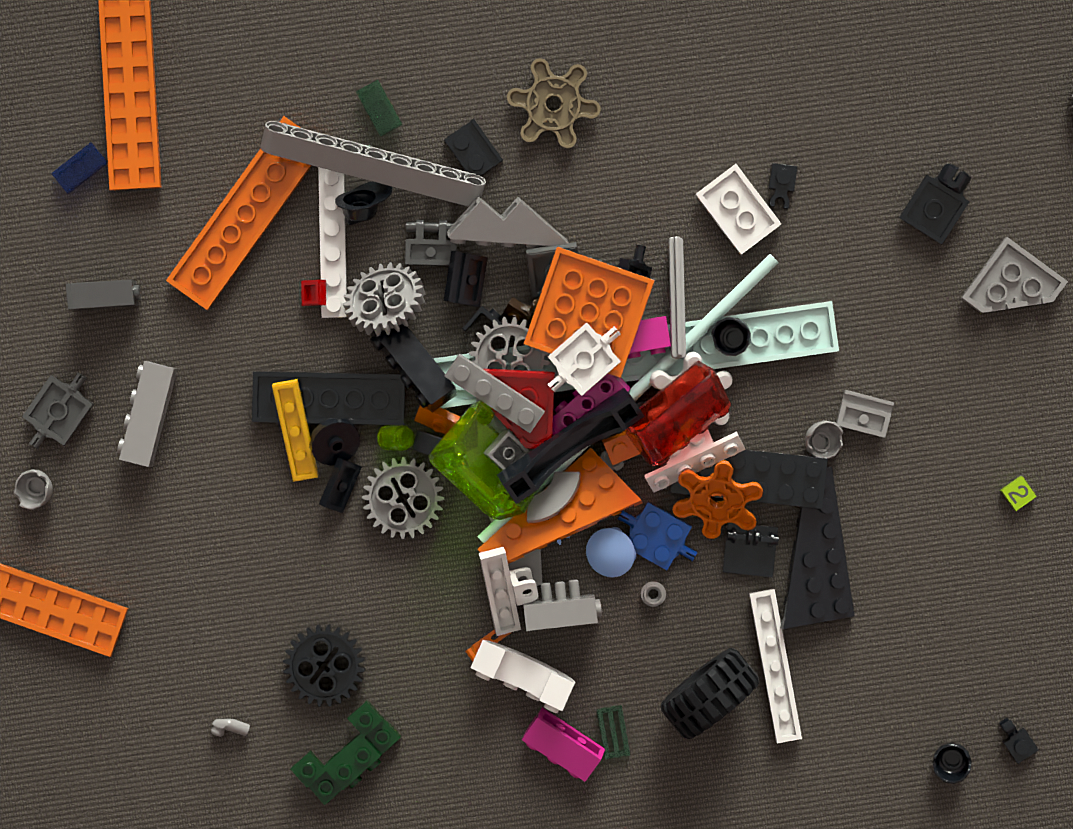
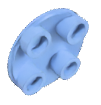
M618 527L598 530L590 537L586 546V556L589 564L597 573L606 577H618L625 574L632 567L636 559V552L632 541Z

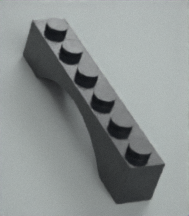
M622 388L498 473L497 476L511 498L518 504L537 491L544 481L572 456L603 438L626 430L645 416L625 388Z

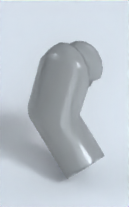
M216 719L212 723L211 733L222 737L224 731L227 730L246 736L250 725L235 719Z

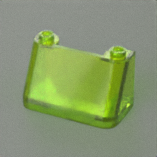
M478 401L467 409L437 443L429 455V461L489 517L503 520L523 514L537 491L516 504L497 476L501 470L483 454L499 435L489 424L493 420L494 414L487 404Z

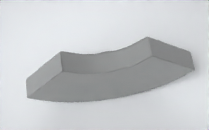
M554 472L553 480L546 490L537 495L528 496L527 522L537 523L548 520L565 508L577 493L581 473Z

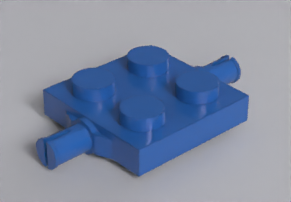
M649 501L636 518L622 510L618 517V520L630 526L628 537L634 545L635 552L665 570H668L673 559L679 554L691 561L694 560L697 551L685 546V539L692 526Z

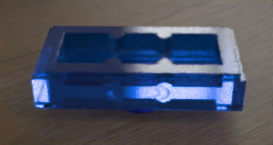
M90 142L51 174L66 193L69 194L108 162L95 145Z

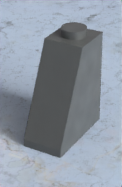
M132 279L66 284L68 309L73 311L138 306V300H141L140 285H136V281Z

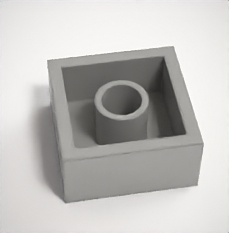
M503 430L483 454L503 471L530 451L509 431Z

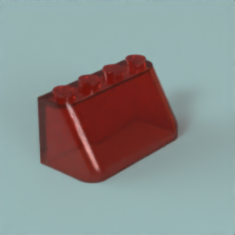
M698 360L639 408L645 417L624 430V432L648 464L651 466H662L669 461L670 456L677 450L687 447L690 440L697 434L704 433L717 418L724 417L729 412L731 402L713 368Z

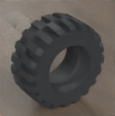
M729 648L704 664L676 687L662 701L661 711L683 738L692 739L703 733L706 729H709L743 702L758 686L759 677L738 650Z

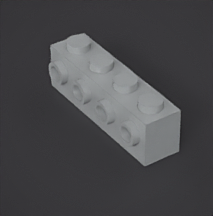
M144 361L143 365H139L136 379L139 380L137 390L133 389L130 397V404L133 405L131 415H126L123 426L124 429H127L125 438L120 439L117 453L120 454L119 460L153 467L177 368Z

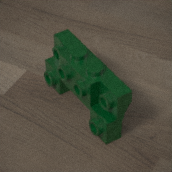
M368 700L347 718L360 733L323 765L310 750L290 769L306 788L309 787L324 805L347 786L352 789L362 780L360 775L366 769L370 772L381 763L379 759L381 755L401 738L396 729L385 720Z

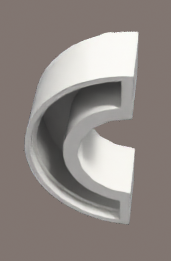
M482 640L470 667L476 670L475 675L488 681L490 678L504 681L503 685L508 688L517 690L519 687L527 691L526 696L545 703L544 708L554 713L564 710L575 685V681L571 677L550 665L517 650L488 640Z

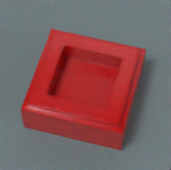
M326 280L301 281L302 306L326 305Z

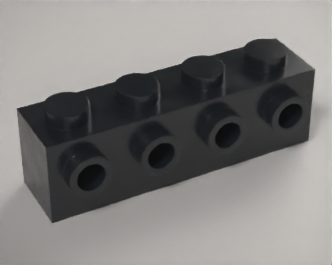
M399 325V332L392 328L389 335L386 334L385 330H382L381 334L377 336L373 330L371 333L372 337L370 338L371 343L376 350L380 351L382 349L387 356L385 360L393 370L397 368L402 375L400 376L401 381L408 389L413 388L417 394L415 398L423 408L428 407L433 413L456 396L455 385L445 377L443 370L407 326Z

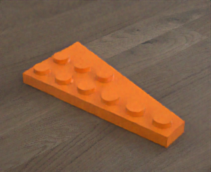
M590 448L564 471L581 473L577 493L565 508L548 520L528 523L527 504L481 545L478 551L481 553L504 547L509 564L536 549L540 550L547 547L548 544L558 539L562 540L589 528L611 515L620 514L622 510L642 504V500Z

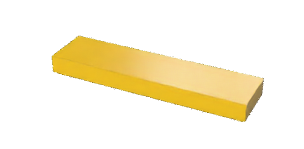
M298 379L273 383V394L293 482L318 478L319 474L315 457L309 448L311 438Z

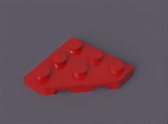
M484 369L545 410L538 423L529 433L488 406L506 428L510 429L519 439L520 443L525 448L535 449L551 438L553 435L554 391L552 388L555 384L550 388L548 383L555 378V372Z

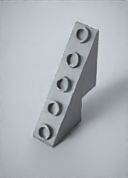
M478 196L447 230V235L451 239L450 242L456 244H464L468 240L476 241V244L484 246L491 245V242L501 243V246L516 247V244H526L527 248L533 249L540 248L541 246L569 243L564 236L519 197L500 215Z

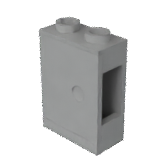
M577 579L569 580L570 596L567 597L564 582L555 583L556 598H552L551 584L542 583V599L523 604L526 631L598 623L597 617L602 616L600 599H595L594 594L580 595L579 581Z

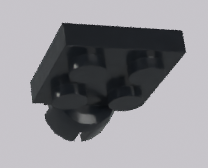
M950 163L944 165L935 178L925 175L898 217L941 245L970 202L964 198L963 192L969 184L971 177L965 171H960L954 181H952L959 167Z

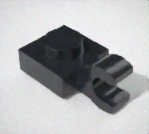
M1007 717L999 722L1008 736L1002 742L1017 764L1039 751L1024 728L1017 731L1013 722Z

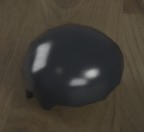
M726 317L718 321L711 332L715 348L726 356H737L745 352L751 343L750 329L739 318Z
M947 743L940 746L933 758L934 773L946 783L955 784L963 781L971 770V756L965 747L956 743Z

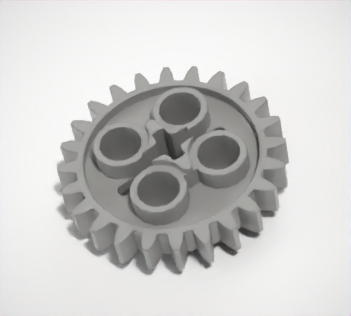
M392 262L388 264L387 268L379 264L376 271L370 267L369 274L361 272L362 279H353L355 286L347 287L350 294L344 295L346 300L343 303L346 310L345 314L353 327L356 326L359 332L365 329L367 335H370L373 330L377 336L381 334L382 330H385L386 334L389 335L392 328L399 332V325L409 326L407 320H415L414 312H421L422 309L419 304L425 303L423 296L426 293L421 279L416 271H411L409 266L403 269L401 263L396 268L393 267ZM382 283H383V288H384V290H385V293H384V294H383V292H382V286H381ZM383 305H386L387 307V315H385L386 310Z
M503 317L502 325L493 320L494 328L490 329L484 325L485 335L476 333L480 341L471 342L477 349L476 351L469 352V355L474 356L475 360L472 362L483 369H489L491 363L499 362L503 370H507V361L503 360V356L509 353V342L512 335L515 337L512 354L517 356V360L511 363V370H515L519 365H524L528 371L547 372L543 367L544 365H550L551 362L545 360V356L551 353L531 347L528 354H520L517 350V345L526 338L528 328H526L527 320L524 319L520 325H517V318L513 317L511 324H508L506 317ZM502 337L505 339L506 346L502 351H495L493 349L492 341L494 338Z
M402 457L401 464H398L397 460L392 458V466H389L385 461L382 462L384 470L381 471L375 468L376 478L373 476L367 477L372 482V485H365L363 487L369 491L368 495L362 496V499L369 500V504L365 505L363 509H371L372 511L367 516V519L375 517L376 521L373 527L380 524L383 525L381 533L383 534L389 529L391 530L392 538L397 532H400L401 539L405 538L406 532H409L410 536L414 538L415 530L424 534L423 526L426 525L432 528L433 525L430 519H439L438 515L434 513L435 510H443V507L438 505L437 502L444 500L445 497L439 496L437 492L444 488L435 485L440 478L430 477L433 469L427 472L424 471L425 462L420 464L419 467L416 466V458H413L410 464H407L406 457ZM406 473L412 474L415 477V484L411 488L403 486L401 482L402 476ZM392 478L396 479L402 493H409L410 497L407 499V502L416 515L415 518L411 517L404 502L399 503L397 501L400 495L391 481ZM382 486H389L393 490V496L390 500H384L380 497L379 491ZM416 496H424L427 499L428 505L425 509L419 510L414 506ZM395 508L404 510L406 514L404 521L396 522L393 520L392 511Z

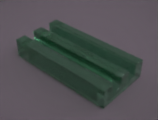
M622 705L597 709L603 748H605V759L630 756ZM613 711L618 712L624 750L620 751ZM603 713H608L614 752H609Z

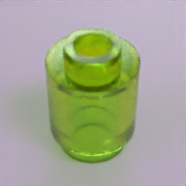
M385 425L380 428L377 441L383 450L405 451L413 445L414 433L404 425Z

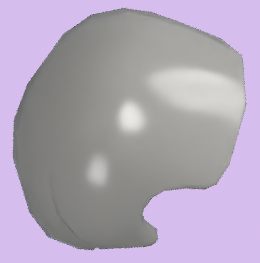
M831 421L814 423L808 428L805 435L807 452L813 457L828 459L835 457L840 448L843 447L842 428Z
M32 469L23 472L16 480L14 495L19 499L22 508L34 510L44 506L51 499L53 485L43 471Z

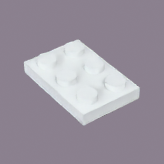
M737 164L733 165L695 194L740 255L781 225V222Z

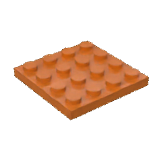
M557 247L524 344L552 353L585 323H588L596 333L602 336L614 326L617 330L612 335L617 331L621 335L612 341L610 346L612 352L621 362L608 374L621 378L655 280Z

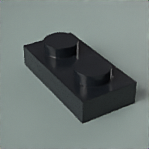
M338 457L319 505L343 513L362 466Z

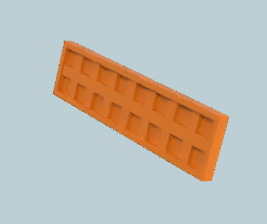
M98 0L109 190L162 188L151 0Z
M0 563V619L109 657L113 655L129 608Z

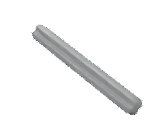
M675 236L668 239L671 357L682 359L686 357L683 239Z

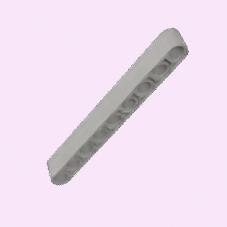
M269 121L265 124L260 145L262 151L271 155L468 207L478 196L482 198L486 180L483 177L473 173L276 121Z

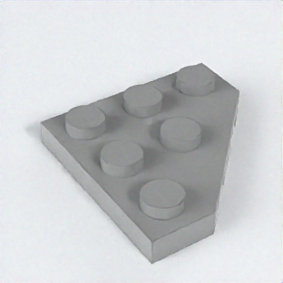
M1005 237L961 299L980 313L1054 302L1068 281L1010 238Z

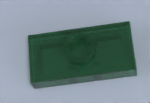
M378 80L356 91L380 137L402 126L397 113Z

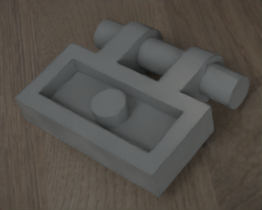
M417 219L416 222H406V232H416V239H406L405 265L449 266L451 251L457 250V244L447 240V230L454 223H447V220L424 222V220ZM424 232L439 233V240L424 239Z

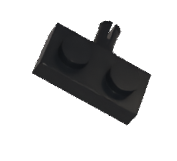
M636 244L633 259L620 258L617 267L650 278L652 267L647 266L643 261L646 246Z

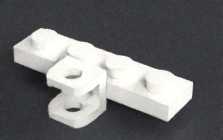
M504 547L479 553L496 636L521 630L516 604L519 606L530 603L539 597L531 569L522 567L509 571ZM522 576L527 577L524 581H518ZM531 589L529 594H523L524 590Z

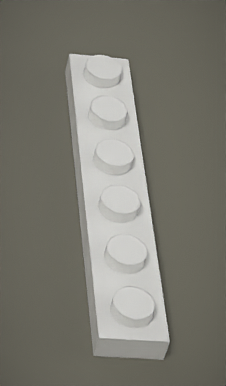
M318 167L321 280H326V305L321 306L322 318H346V310L343 306V303L346 302L344 295L347 294L346 220L342 208L335 204V199L345 193V174Z
M775 589L749 593L776 743L802 739L783 632L780 629L781 621Z

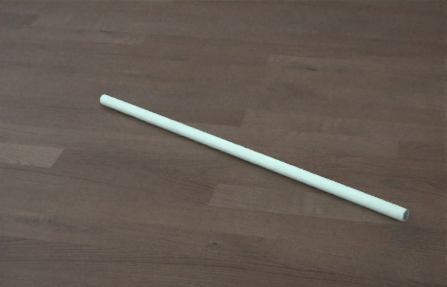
M771 254L686 334V352L778 264V261ZM671 350L628 391L634 401L652 386L650 376L653 372L657 370L666 372L679 360L671 357ZM588 447L572 456L554 472H563ZM554 472L537 491L529 496L541 493L552 482ZM528 497L518 504L513 501L477 537L485 543L528 504Z

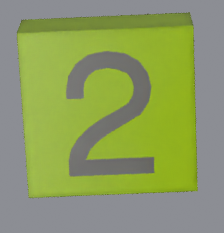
M1019 476L1000 490L1014 511L1019 510L1037 497L1023 476Z

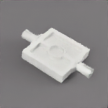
M585 323L548 356L559 373L556 378L548 383V386L551 388L556 384L552 388L556 392L564 383H568L581 396L584 395L621 362L612 352L610 343L621 333L617 331L612 335L617 330L613 326L612 329L602 336L596 333L588 323Z

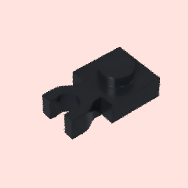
M771 164L768 189H773L774 194L769 200V207H775V200L781 198L784 201L783 209H789L787 192H794L798 166Z

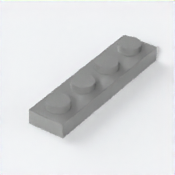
M460 353L445 374L446 378L529 433H531L545 412L544 409Z

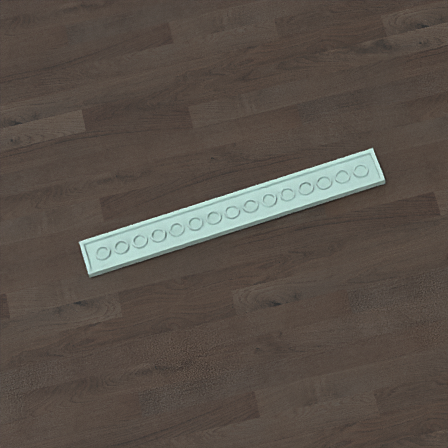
M832 301L724 316L720 320L726 317L739 318L748 325L751 332V343L746 351L737 356H726L721 351H718L714 346L711 335L713 326L686 354L690 352L698 353L702 358L701 371L837 352L839 351ZM701 320L685 322L686 334ZM669 324V325H667V326H668V332H669L670 343H671L670 324ZM517 346V350L520 354H528L531 346ZM671 346L665 347V353L651 355L650 350L640 352L641 357L627 359L621 378L625 382L640 380L671 350ZM509 347L508 355L503 356V360L507 361V370H511V363L517 360V356L512 354L513 347ZM504 348L495 349V351H502ZM469 353L461 354L470 361L475 360V357L469 355ZM458 355L433 359L446 374ZM547 355L545 360L550 361L551 364L544 365L543 369L547 372H555L556 378L559 373L556 366L548 358L549 355ZM684 358L679 359L665 373L668 375L680 374L683 370ZM493 362L489 369H503L499 362ZM519 365L515 368V370L528 371L524 365ZM452 382L456 387V396L440 408L476 404V397ZM564 383L556 392L573 390L575 388L568 383Z

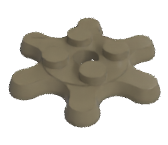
M536 59L531 64V72L535 79L533 86L526 90L513 88L507 94V101L511 106L522 107L529 115L527 123L521 129V138L526 142H534L542 132L552 131L556 134L560 146L571 148L576 144L577 140L573 130L575 120L580 117L594 119L601 111L597 101L586 100L579 94V86L586 79L587 71L584 66L576 64L565 75L556 76L551 72L549 64L545 59ZM551 97H556L561 102L560 108L556 111H551L546 106L547 100Z

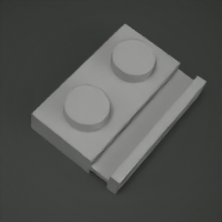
M844 390L836 424L840 427L885 438L894 402Z

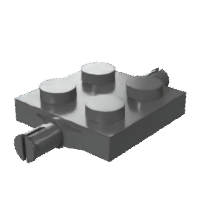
M78 372L70 384L63 383L53 375L48 378L22 416L33 424L37 430V433L29 442L30 445H34L33 447L38 449L43 440L49 437L66 446L94 405V403L83 397L79 391L87 377Z

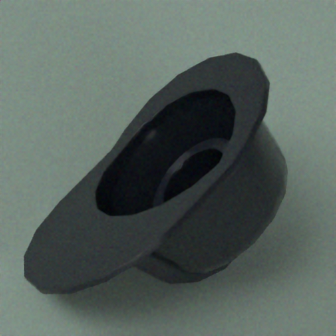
M373 181L339 195L335 199V204L342 208L347 224L354 225L369 221L375 217L378 204L392 194L393 188L392 186Z

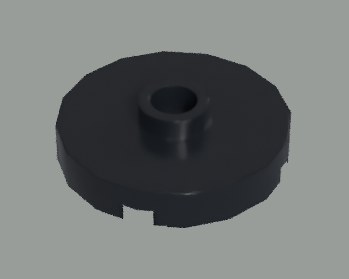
M333 418L319 424L312 432L311 444L309 442V448L315 459L324 465L333 466L338 457L348 461L357 452L360 445V435L354 424L347 419L336 420Z

